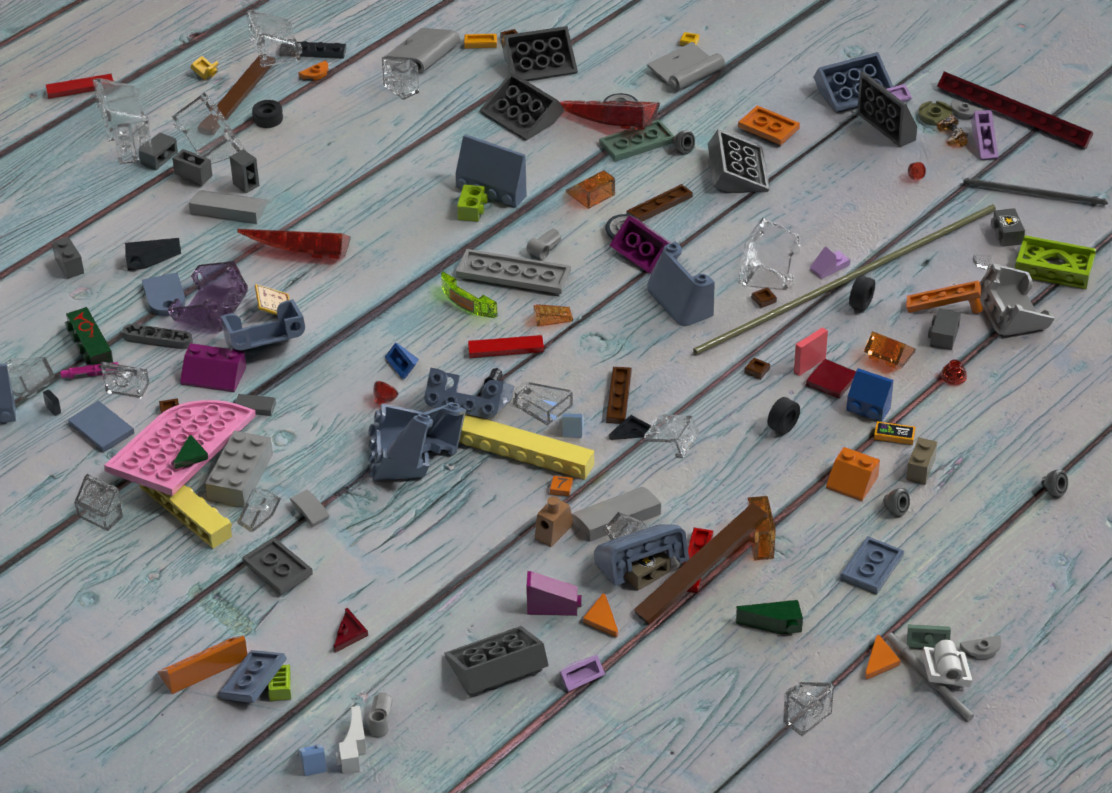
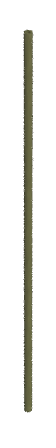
M992 204L701 344L693 348V352L695 355H698L839 287L857 278L859 275L870 272L994 212L996 207Z

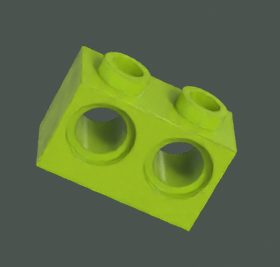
M463 185L457 205L458 220L479 222L480 216L484 214V204H487L488 199L484 186Z

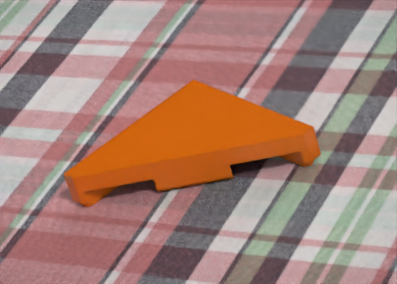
M602 594L583 617V623L617 637L618 628L606 594Z
M880 635L876 636L865 673L866 679L900 666L901 660Z

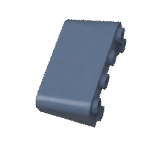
M294 299L281 302L278 305V320L242 328L241 320L236 314L223 315L221 320L226 344L236 350H245L301 336L305 331L304 317Z
M430 367L424 400L428 406L434 408L448 405L450 402L457 403L461 408L466 409L465 414L492 418L511 401L515 386L502 381L490 380L484 385L482 397L458 393L460 375L446 373L443 370ZM448 377H451L454 381L451 388H446Z
M383 403L379 411L376 410L374 423L370 424L368 435L371 436L368 446L371 449L369 455V462L371 463L369 476H372L373 481L425 477L429 468V454L427 452H424L423 457L421 456L423 464L418 469L391 459L387 455L389 446L412 418L425 412Z

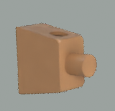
M555 496L547 499V504L537 514L535 540L552 547L573 526L569 504Z

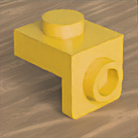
M201 56L191 64L190 68L202 79L206 80L217 73L219 63L215 61L211 64Z

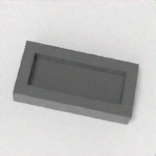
M238 394L235 404L255 410L256 415L272 416L276 405V398Z

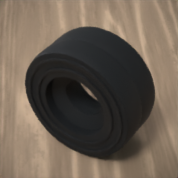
M262 100L254 104L252 115L253 121L257 126L272 128L278 126L283 121V109L279 102L275 100Z
M859 275L856 278L849 297V305L860 310L868 308L875 291V280L873 278Z
M787 397L779 398L769 412L768 426L781 434H787L798 421L800 405Z

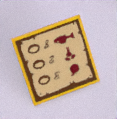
M258 284L254 286L259 310L277 315L278 305L289 300L287 293Z

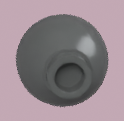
M682 130L673 137L672 143L680 153L688 154L695 146V136L690 130Z
M1056 469L1048 473L1047 476H1044L1041 484L1051 495L1061 497L1067 491L1068 477L1064 470Z
M904 488L894 489L884 496L883 504L887 506L891 513L903 516L910 506L909 493Z

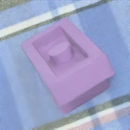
M824 247L810 266V270L822 279L850 266V259L840 251L833 253L830 249Z

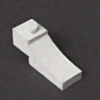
M360 706L351 707L352 719L349 732L345 740L339 743L340 752H335L337 765H342L343 774L360 771L358 754L366 753Z

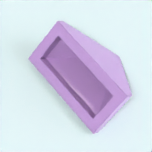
M598 655L570 663L559 671L567 691L605 675Z

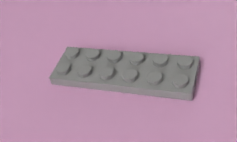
M466 249L456 270V277L562 294L571 273V266Z

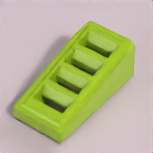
M290 664L282 665L275 674V676L281 677H273L269 682L270 701L291 699Z

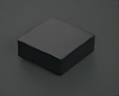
M49 389L44 391L45 406L55 416L60 414L59 399Z

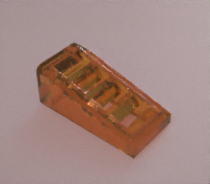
M533 305L537 326L573 322L570 307Z

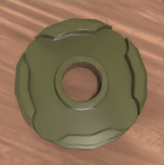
M928 101L919 107L918 116L920 120L929 125H944L945 119L952 117V108L941 101H936V103Z

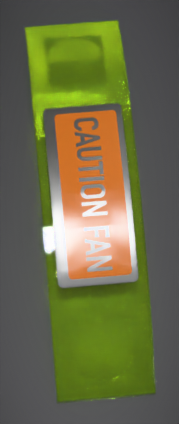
M445 272L441 273L442 289L455 305L479 316L498 317L496 301L485 295L477 298L458 287L456 278Z

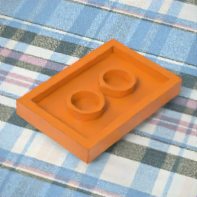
M757 105L738 122V128L782 145L800 129V123Z

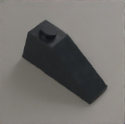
M179 238L125 243V257L128 270L146 269L181 254Z

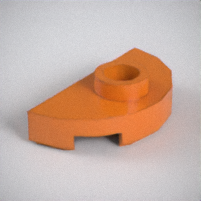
M325 60L298 72L299 78L303 80L313 78L314 81L322 79L329 70L328 63Z

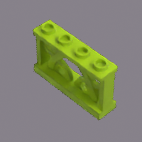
M1025 235L1016 259L1015 269L1028 272L1031 279L1087 290L1096 249ZM1050 257L1060 258L1066 264H1051L1044 259Z

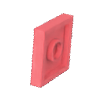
M820 328L796 344L794 373L798 376L826 359L828 331L825 328Z

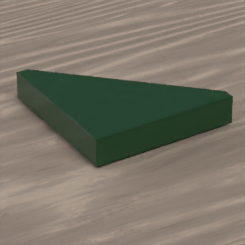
M192 435L188 436L174 461V469L208 459V453Z

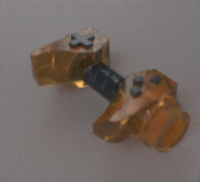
M950 115L937 123L936 126L939 132L945 130L952 131L953 134L946 141L949 146L955 143L960 147L967 145L968 134L962 128L957 127L959 124L958 118Z

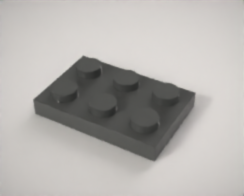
M275 537L242 557L243 563L280 595L313 575L312 568Z

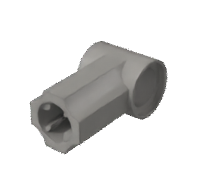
M551 229L538 239H530L527 243L526 251L543 260L548 256L550 249L561 241V235L556 229Z
M379 692L378 695L374 696L372 708L368 714L369 731L375 737L385 736L389 731L388 722L393 699L387 693Z

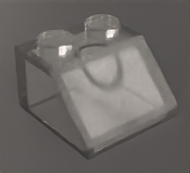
M105 362L101 363L106 393L136 398L143 397L150 384L147 369Z
M800 682L796 686L789 688L784 695L783 723L799 735L804 736L832 714L834 685L822 682Z

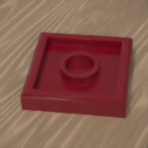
M824 359L808 377L806 385L840 399L851 386L856 371Z

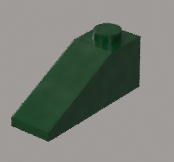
M798 600L736 606L737 624L778 634L802 632L803 616Z

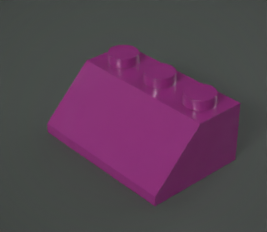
M628 215L609 246L652 274L663 248L672 242L638 219Z
M190 343L184 355L180 384L235 392L246 369L245 353L243 350Z

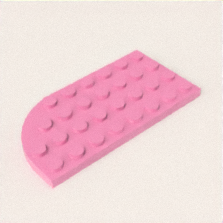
M199 400L174 406L160 414L104 465V472L173 496L228 443L234 430L241 431L255 418V410L219 400ZM192 435L208 453V459L174 469V461L188 436Z

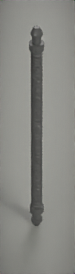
M965 178L963 180V183L966 185L971 184L973 187L985 186V188L1005 189V191L1030 193L1032 195L1057 197L1059 199L1084 201L1086 203L1091 202L1092 205L1108 204L1107 199H1100L1098 196L1066 194V192L1034 189L1032 187L1014 186L1012 184L1007 185L992 181L987 182L979 180V178H974V180Z

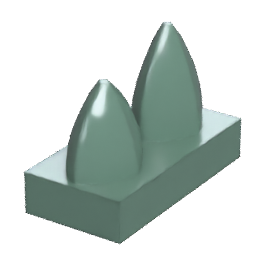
M908 624L906 644L909 647L934 648L939 641L950 640L951 628L939 625Z

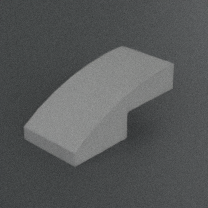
M305 490L290 498L298 513L304 515L311 527L329 519L330 515L310 491Z

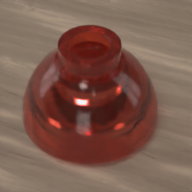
M953 359L943 367L940 376L948 384L959 385L967 380V371L959 360Z
M376 381L374 383V402L379 405L392 402L399 395L394 387L385 382Z

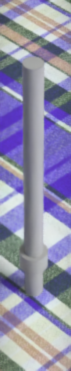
M889 633L886 639L895 647V651L901 657L904 656L929 682L925 665L910 651V647L905 642H901L893 633ZM929 682L967 721L973 719L974 715L943 683Z

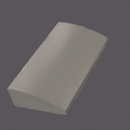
M200 190L190 200L189 208L190 214L257 224L268 204V199Z
M639 487L572 513V518L589 541H593L660 515L661 502L648 489Z

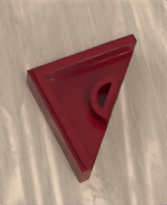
M348 608L345 609L343 620L338 629L337 639L333 645L335 653L368 636V630Z

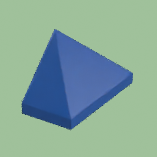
M396 342L385 355L387 361L402 379L408 376L419 360Z

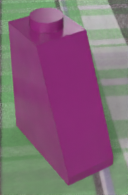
M527 571V615L577 616V608L582 607V595H578V586L533 571Z

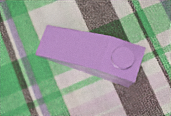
M992 110L974 111L971 124L980 159H998Z

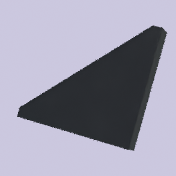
M630 415L609 434V439L654 437L659 435V429Z

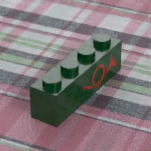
M85 307L66 313V329L68 332H71L73 342H77V349L80 354H83L85 364L90 366L113 363L112 351L89 309ZM114 364L100 365L99 368L108 367Z

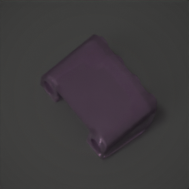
M235 261L198 265L191 275L198 288V292L188 306H182L178 298L173 301L168 309L172 319L182 324L219 332L222 331L221 316L234 314L248 292V285L243 279ZM199 273L201 274V277H202L201 282H200L199 279H198V274H199Z

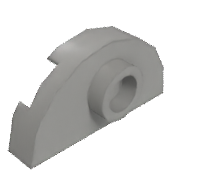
M954 99L951 102L954 115L963 119L972 117L974 111H984V109Z
M1001 636L960 642L959 648L966 655L968 653L976 656V659H989L994 657L1000 649Z

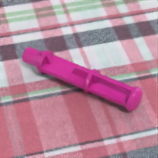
M118 362L69 368L68 370L61 371V378L69 377L73 379L75 374L87 373L88 376L119 373L120 366ZM115 364V366L99 368L100 365ZM114 369H115V371H116V372L101 373V374L99 373V371L114 370Z

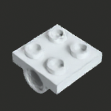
M942 640L934 648H923L922 657L929 682L970 687L972 677L965 653L957 651L953 641Z

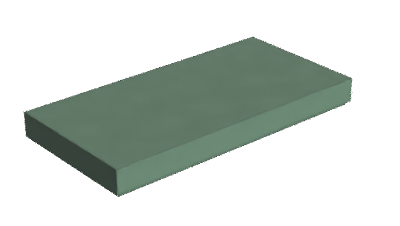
M658 119L599 139V144L617 162L672 144L674 135Z

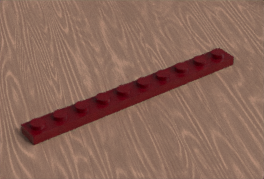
M945 71L937 85L940 89L1084 148H1087L1094 134L1088 129Z

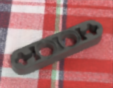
M128 324L122 329L124 339L129 342L177 349H188L190 343H193L192 335L187 331L138 324ZM146 334H153L152 336H149V337H146V336H145ZM170 336L169 339H162L163 337Z

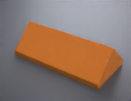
M243 635L229 638L157 672L170 692L174 694L241 663L248 655L245 637Z

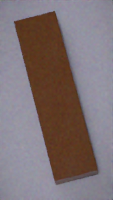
M680 184L627 210L626 214L635 216L643 222L692 198L693 192L683 184Z
M613 367L606 423L621 424L626 419L632 368Z

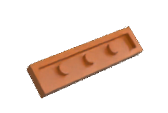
M979 280L907 295L906 308L908 313L968 300L972 312L977 314L983 310L979 299L981 298V285Z

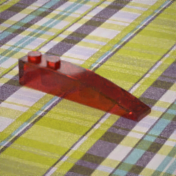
M582 100L560 101L566 112L583 119L601 124L620 126V129L635 127L636 130H643L646 126L652 125L660 107V102L624 101L618 103L616 101L601 102V104L600 101H587L586 103Z
M237 229L238 233L260 243L294 253L311 255V258L322 259V255L329 256V259H340V256H346L351 240L350 236L343 233Z

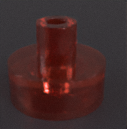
M921 162L911 163L908 167L909 177L913 180L924 178L926 174L924 164Z

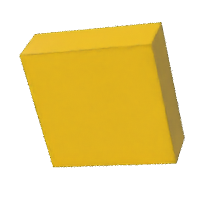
M684 32L679 46H685L691 42L697 45L700 35Z

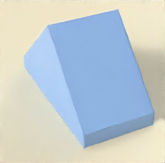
M562 413L563 437L582 438L583 414Z
M318 744L299 749L305 776L327 772L323 746Z

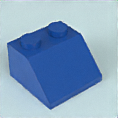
M858 368L847 396L846 410L882 422L891 409L894 380Z

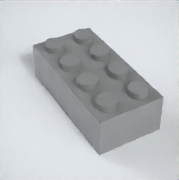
M234 430L205 483L208 501L246 507L273 455L271 437Z

